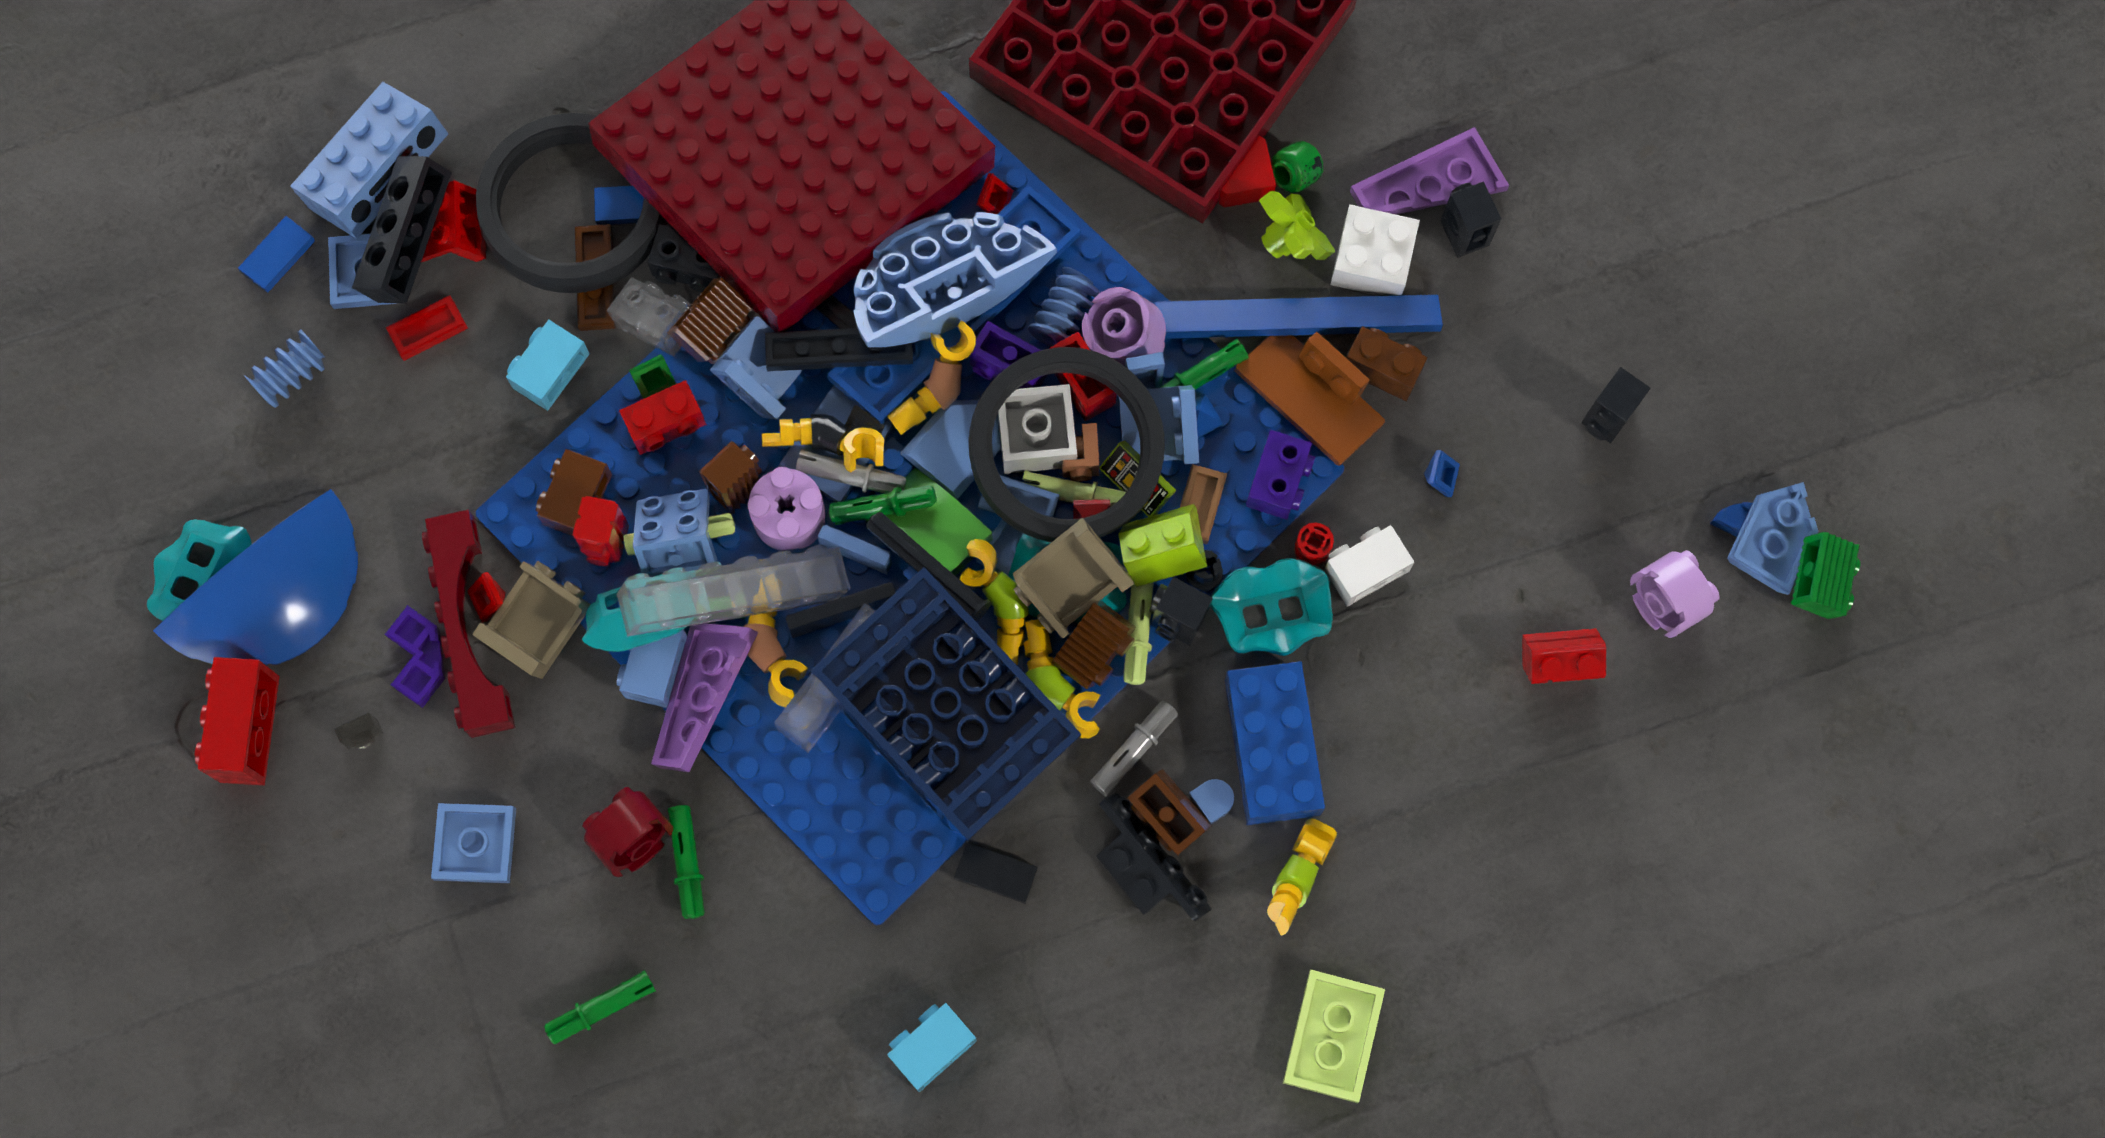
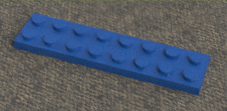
M1030 185L1021 191L997 215H1001L1006 224L1020 229L1024 225H1028L1038 231L1057 248V253L1040 271L1014 293L988 311L966 322L973 329L975 336L983 329L987 321L991 322L1080 237L1081 230ZM958 327L939 334L944 339L945 347L956 345L961 338V332ZM930 337L912 342L913 364L834 367L827 374L828 380L881 427L888 420L887 416L894 409L912 397L924 385L923 382L929 378L935 359L940 358L941 354L933 347Z

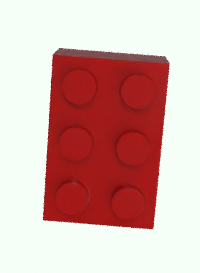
M214 657L212 668L207 670L205 685L209 693L207 705H203L200 713V724L203 727L202 741L198 742L195 748V763L198 765V770L219 783L265 786L280 676L260 660Z

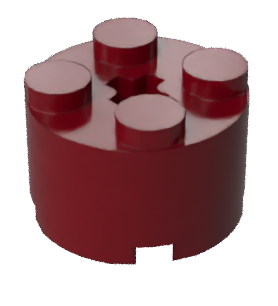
M630 787L621 789L613 797L612 803L602 812L597 811L591 814L582 825L586 831L584 842L614 877L623 876L620 870L628 868L631 872H634L648 863L665 846L661 841L665 832L669 836L673 832L671 823L642 791H633Z

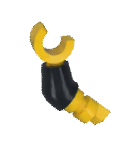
M810 414V418H800L799 423H793L792 419H779L780 433L761 434L762 447L794 446V441H800L801 445H812V449L818 448L839 456L844 455V466L850 473L856 469V459L868 458L875 462V466H884V438L881 433L864 427L851 430L831 415Z

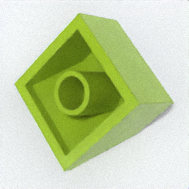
M1195 504L1129 522L1118 533L1123 564L1136 587L1207 567Z

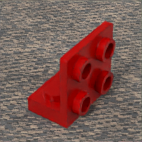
M456 180L448 183L421 263L450 252L474 262L486 259V242L481 233L477 216V189Z

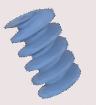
M1064 266L1062 268L1063 275L1057 277L1055 280L1056 287H1052L1048 293L1050 299L1043 301L1041 305L1043 311L1037 312L1034 317L1036 323H1032L1028 327L1033 337L1051 347L1069 337L1066 334L1067 331L1077 333L1080 330L1073 322L1074 319L1083 320L1084 313L1079 310L1080 307L1090 309L1093 304L1086 298L1087 295L1096 297L1100 294L1090 279L1070 267Z
M301 329L298 331L301 343H297L289 338L286 340L289 348L288 353L277 347L274 351L278 361H274L266 356L263 358L266 367L265 371L254 365L251 369L255 379L252 380L245 376L263 399L274 408L279 406L276 394L286 399L290 397L287 385H291L298 390L302 388L299 380L300 375L310 381L313 379L310 367H314L321 372L325 370L322 362L324 355Z

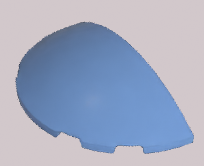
M975 212L973 218L953 219L950 213H944L913 222L882 241L874 249V258L865 270L860 269L854 286L855 310H853L858 331L867 347L904 345L930 338L931 333L942 334L956 328L961 320L966 323L1014 293L1049 262L1057 253V248L1046 237L1028 225H1024L1020 229L1006 224L1001 215Z

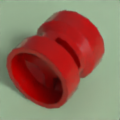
M1317 522L1303 526L1298 533L1294 546L1296 558L1314 566L1324 564L1329 558L1334 544L1331 530L1324 524Z

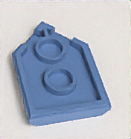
M980 399L955 400L945 410L940 408L900 453L956 500L975 480L971 469L968 441L972 416ZM998 414L992 433L993 458L1001 450Z
M1804 482L1757 495L1727 557L1732 565L1776 592L1786 595L1790 594L1797 579L1796 574L1799 572L1800 554L1803 551L1801 547L1804 545L1803 539L1806 536L1818 534L1819 532L1815 518H1811L1805 499L1808 495Z

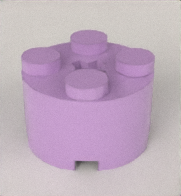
M1123 287L1107 289L1093 299L1092 302L1094 304L1088 313L1085 312L1082 320V334L1090 349L1116 360L1123 366H1125L1126 358L1163 352L1165 348L1166 324L1157 306L1138 293Z
M778 467L761 477L753 486L748 501L749 514L758 536L765 544L776 550L787 551L805 548L818 538L822 526L825 525V506L820 489L811 477L795 469ZM793 506L794 508L792 513L787 510L781 513L783 507L789 508Z
M1687 550L1682 553L1669 552L1633 574L1630 580V586L1636 583L1637 593L1632 596L1640 614L1654 630L1660 627L1666 630L1668 633L1664 636L1668 638L1677 636L1709 616L1713 612L1714 603L1719 600L1717 588L1706 580L1699 569L1696 557Z

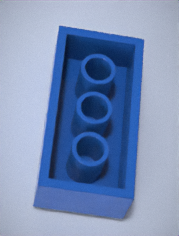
M1302 661L1227 671L1224 681L1246 825L1321 816L1325 809Z

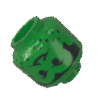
M1305 141L1294 142L1279 150L1273 156L1271 162L1276 184L1291 193L1301 192L1313 185L1323 174L1321 154L1313 145Z

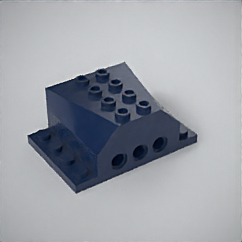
M925 567L811 669V673L837 699L840 711L941 819L946 817L968 841L1081 736V733Z

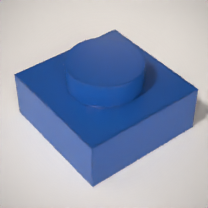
M893 437L884 444V466H875V462L871 459L867 462L868 465L873 464L874 469L904 477L916 468L900 454L905 447Z

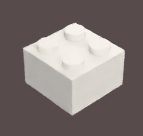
M1349 205L1330 285L1377 296H1401L1406 285L1420 220Z
M1070 384L1017 389L1006 399L998 412L1004 474L1025 472V470L1031 472L1062 469L1063 460L1077 459Z

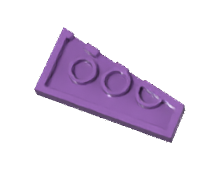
M1474 127L1352 185L1350 193L1359 207L1397 215L1447 204L1452 191L1465 183L1475 185L1484 181L1490 194L1507 191L1509 184Z
M691 622L655 748L652 765L662 769L690 772L758 634L757 631L748 627Z

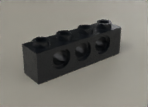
M427 156L397 157L352 286L353 289L378 303L407 304L452 172Z

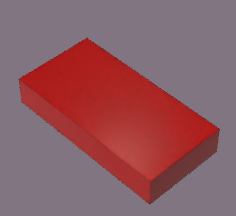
M451 295L385 327L403 361L468 329Z

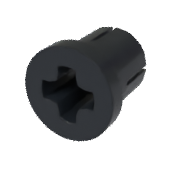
M1204 550L1207 567H1212L1211 574L1209 575L1206 571L1199 573L1198 570L1186 573V579L1190 586L1201 592H1208L1220 584L1223 569L1218 556L1212 551Z

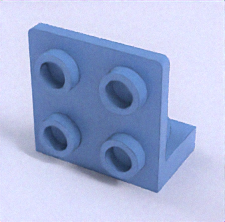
M754 316L715 362L710 371L759 416L777 420L786 409L778 400L802 370L767 372L765 333L775 331L759 316Z
M1192 385L1147 388L1158 408L1163 424L1165 439L1164 461L1182 460L1184 464L1199 463L1195 389ZM1119 397L1122 441L1125 440L1140 454V438L1136 422L1127 405Z
M708 489L687 490L682 493L660 497L651 496L636 502L633 549L644 580L663 573L673 576L717 568V557L708 532L710 500Z

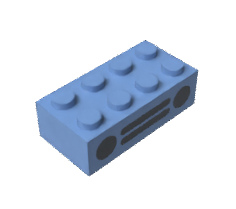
M382 82L290 187L311 211L357 239L377 217L397 157H429L446 138L448 132L431 109Z

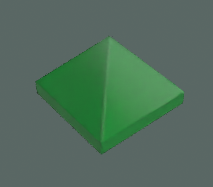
M662 354L629 370L643 399L676 384Z

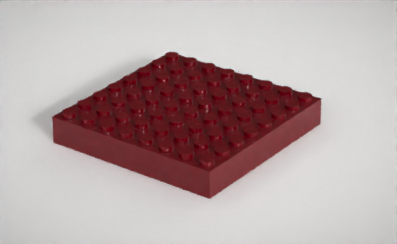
M755 0L588 122L593 146L707 263L753 306V310L775 332H785L857 276L860 269H866L874 258V249L887 237L913 222L935 215L991 171L995 163V145L846 0Z
M1012 0L969 58V75L974 81L1203 224L1219 202L1223 186L1258 137L1264 138L1351 16L1357 0Z

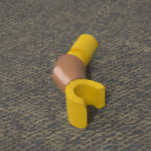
M961 320L957 326L961 332V338L952 347H945L944 339L939 334L931 333L932 345L941 356L935 359L929 378L923 382L925 387L917 392L919 395L914 400L912 397L908 398L887 416L900 435L914 425L917 426L924 421L927 412L931 411L933 414L940 408L943 410L948 408L960 394L962 363L958 361L968 358L976 345V336L973 329Z
M762 578L759 579L757 596H754L751 601L750 612L753 615L749 616L748 624L743 626L758 632L747 656L764 673H771L768 683V693L771 699L779 706L785 708L792 707L796 701L794 691L785 688L781 684L780 679L785 676H792L799 681L805 677L808 668L796 660H785L787 656L777 639L776 621L772 618L777 615L781 584L772 579Z

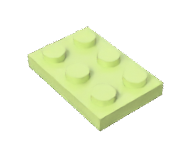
M1310 970L1283 1084L1359 1103L1385 989Z

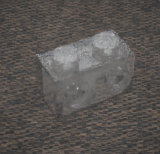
M631 277L607 311L617 328L674 357L681 346L667 332L691 304L679 295L671 297L665 294L658 285L649 280L643 283Z

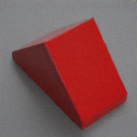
M1261 136L1258 137L1221 189L1219 204L1224 208L1259 202V199L1268 192L1275 191L1276 182L1266 139Z

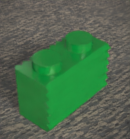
M1829 532L1806 536L1803 539L1804 545L1801 547L1803 551L1800 554L1799 572L1796 574L1798 578L1795 581V592L1792 595L1794 599L1791 601V604L1826 619L1846 616L1854 602V595L1851 591L1854 576L1860 569V560L1858 558L1860 545L1849 542L1841 537H1836V535H1832Z

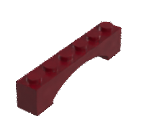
M469 509L425 519L427 531L422 532V541L426 553H431L433 566L428 567V574L432 587L438 588L440 601H435L434 605L439 623L444 622L446 636L441 637V644L445 657L451 658L453 671H449L447 675L451 692L457 693L459 706L454 707L457 726L459 729L464 728V731L471 738L515 728L509 692L502 685L493 686L487 679L474 656L466 629L464 600L467 577L475 555L482 554L476 519Z

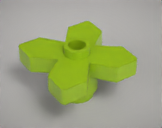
M1270 191L1259 199L1268 216L1274 221L1266 228V233L1261 237L1263 245L1272 256L1280 258L1283 255L1289 256L1292 254L1294 258L1304 259L1311 254L1316 260H1326L1335 253V249L1327 236L1315 227L1311 211L1300 194L1291 193L1284 198L1279 192Z

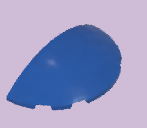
M329 490L275 526L200 586L153 630L154 633L182 655L192 660L198 659L213 664L214 657L255 659L260 660L265 665H278L305 653L318 644L337 624L346 610L347 600L353 584L356 583L358 570V552L355 546L353 526L338 497L332 490Z

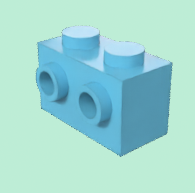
M548 319L543 327H538L529 339V346L522 356L518 355L512 360L508 367L506 378L514 390L548 411L590 353L584 341Z
M947 1003L940 1008L936 1004L932 1005L918 1018L922 1023L911 1034L904 1030L889 1044L893 1050L887 1056L918 1092L922 1091L977 1042L973 1033Z

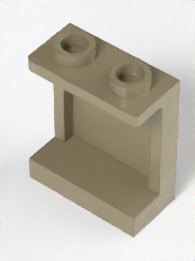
M1081 518L1012 573L1017 584L1013 589L1016 595L1027 607L1032 603L1039 610L1040 613L1037 615V618L1049 633L1056 630L1062 638L1069 634L1067 627L1089 610L1094 602H1099L1116 587L1123 593L1134 584L1126 568L1084 518Z
M523 561L519 567L524 572L505 598L503 604L499 607L488 625L480 622L472 635L531 676L543 679L585 617L590 603L582 599L585 592L576 585L566 581L563 586L554 580L553 577L556 572L545 564L537 561L535 565Z

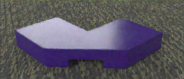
M407 605L384 634L413 655L391 683V686L423 708L445 680L440 630L434 623Z

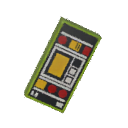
M1124 440L1118 443L1099 469L1121 491L1127 492L1137 473L1140 454ZM1160 475L1150 499L1141 510L1148 517L1156 515L1176 492V489Z

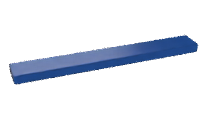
M1438 295L1154 302V305L1161 311L1165 320V339L1313 335L1316 332L1320 335L1358 334L1362 326L1369 330L1370 328H1376L1385 333L1440 332L1443 326Z

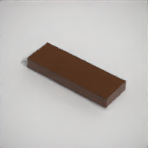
M610 224L575 227L576 263L595 259L613 250L612 227ZM614 283L597 290L577 293L579 331L615 329Z

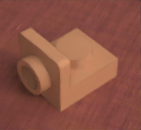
M1097 423L1082 424V436H1075L1077 458L1083 459L1063 460L1062 477H1070L1071 481L1083 482L1091 480L1092 476H1099Z

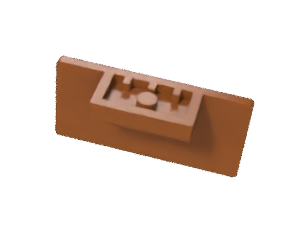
M1318 332L1314 333L1305 345L1293 335L1269 336L1248 354L1249 358L1236 365L1235 372L1338 466L1342 465L1385 423V419L1360 397L1370 379Z

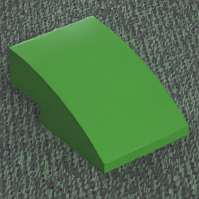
M914 468L905 477L906 485L904 490L930 485L935 490L936 503L932 507L906 511L904 516L899 517L896 514L886 515V517L956 576L974 558L969 556L966 549L969 541L981 539L990 543L993 540L992 531L946 490L924 473Z

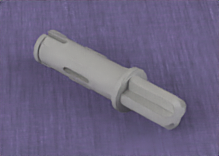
M801 449L796 463V470L860 487L862 492L865 493L868 490L889 493L896 487L904 490L906 485V478L904 476L874 469L873 464H869L868 467L856 464V469L850 473L845 469L844 460L815 454Z
M1161 701L1140 725L1137 723L1134 725L1135 731L1090 780L1091 784L1100 793L1107 797L1152 745L1156 746L1158 744L1157 738L1177 717L1178 713L1175 708L1169 703Z

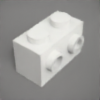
M1391 525L1383 530L1375 527L1360 537L1362 542L1351 548L1345 544L1329 554L1330 560H1328L1324 570L1347 607L1410 572L1414 560Z

